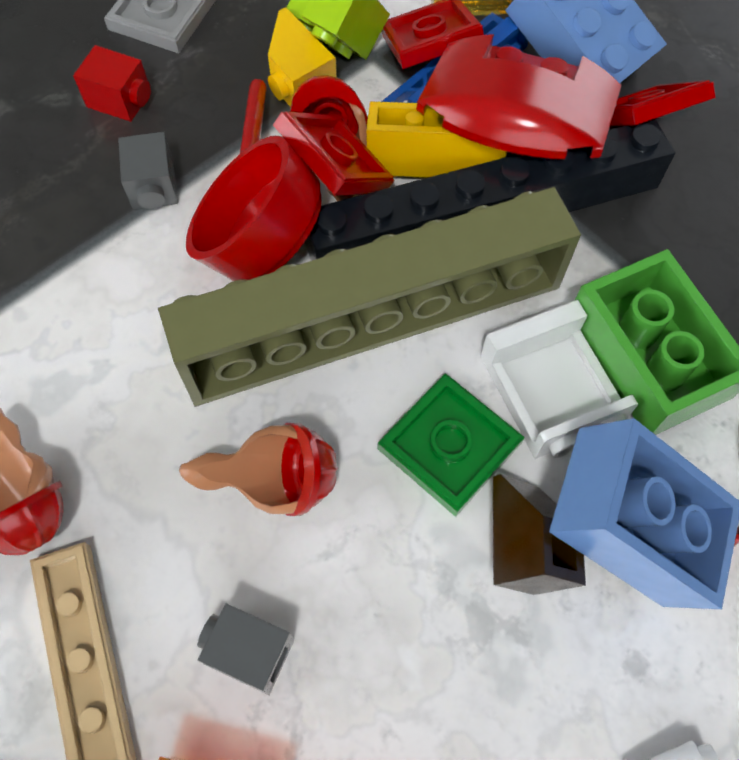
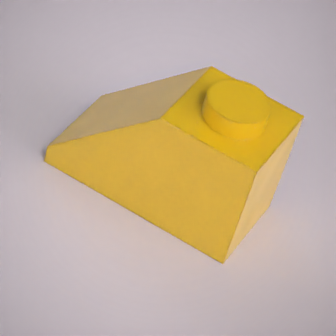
M286 7L279 10L268 52L270 69L268 84L274 96L280 101L284 99L291 107L293 94L304 81L314 76L323 75L337 78L336 57Z

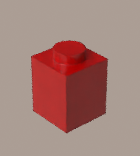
M95 45L73 75L87 108L132 122L139 109L147 104L150 97L151 87L142 61Z

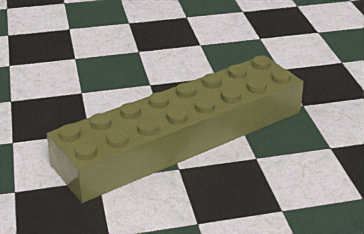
M555 187L539 192L528 191L512 200L493 206H478L466 214L447 220H432L420 228L398 235H383L373 242L348 250L337 249L329 252L322 258L303 264H288L278 268L273 273L257 278L235 280L228 283L224 288L198 296L186 295L176 299L171 304L158 307L173 362L196 407L559 289L581 233Z

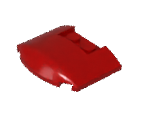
M494 34L467 37L448 43L417 101L416 110L424 115L429 105L437 113L444 116L442 128L488 147L515 154L550 159H565L567 149L592 147L590 158H599L605 145L622 85L602 67L582 56L579 66H575L556 57L542 58L523 53L515 47L493 46Z

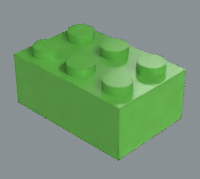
M668 249L581 286L575 299L580 302L587 314L581 332L621 399L629 395L635 397L638 406L631 414L634 419L652 433L657 435L733 399L739 393V345Z

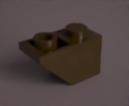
M502 474L493 476V585L531 595L586 586L584 555L549 532L557 504L539 487Z

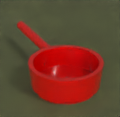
M261 79L252 80L249 86L240 154L221 172L207 190L191 219L186 235V251L188 255L232 281L240 279L250 280L270 274L286 264L303 245L312 231L322 202L318 177L291 145L281 136H269L261 139L266 97V84Z

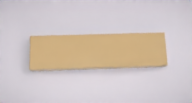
M83 542L31 559L30 565L66 760H137L91 546Z

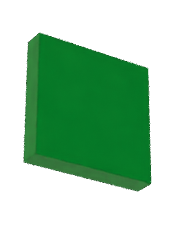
M445 373L377 443V449L456 517L516 451L525 437Z

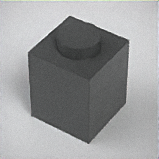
M165 132L119 137L121 183L132 209H157L161 206L178 204L174 161Z
M225 603L220 615L212 614L201 631L197 647L203 650L198 661L258 691L270 695L294 643V639L290 632Z

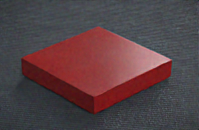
M441 0L388 19L382 29L383 38L402 69L441 56L450 42L484 35L482 24L461 0Z
M703 80L659 84L619 97L610 126L637 125L716 98L714 82Z
M286 111L281 112L273 124L275 129L334 196L368 194L390 188L395 181L390 172L339 116Z

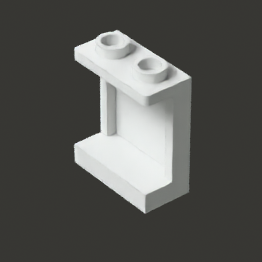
M578 300L487 334L481 353V359L518 429L525 437L524 440L534 459L552 453L554 458L571 453L579 428L626 420L638 406V402L633 395L620 398L582 334L581 328L587 318V314Z

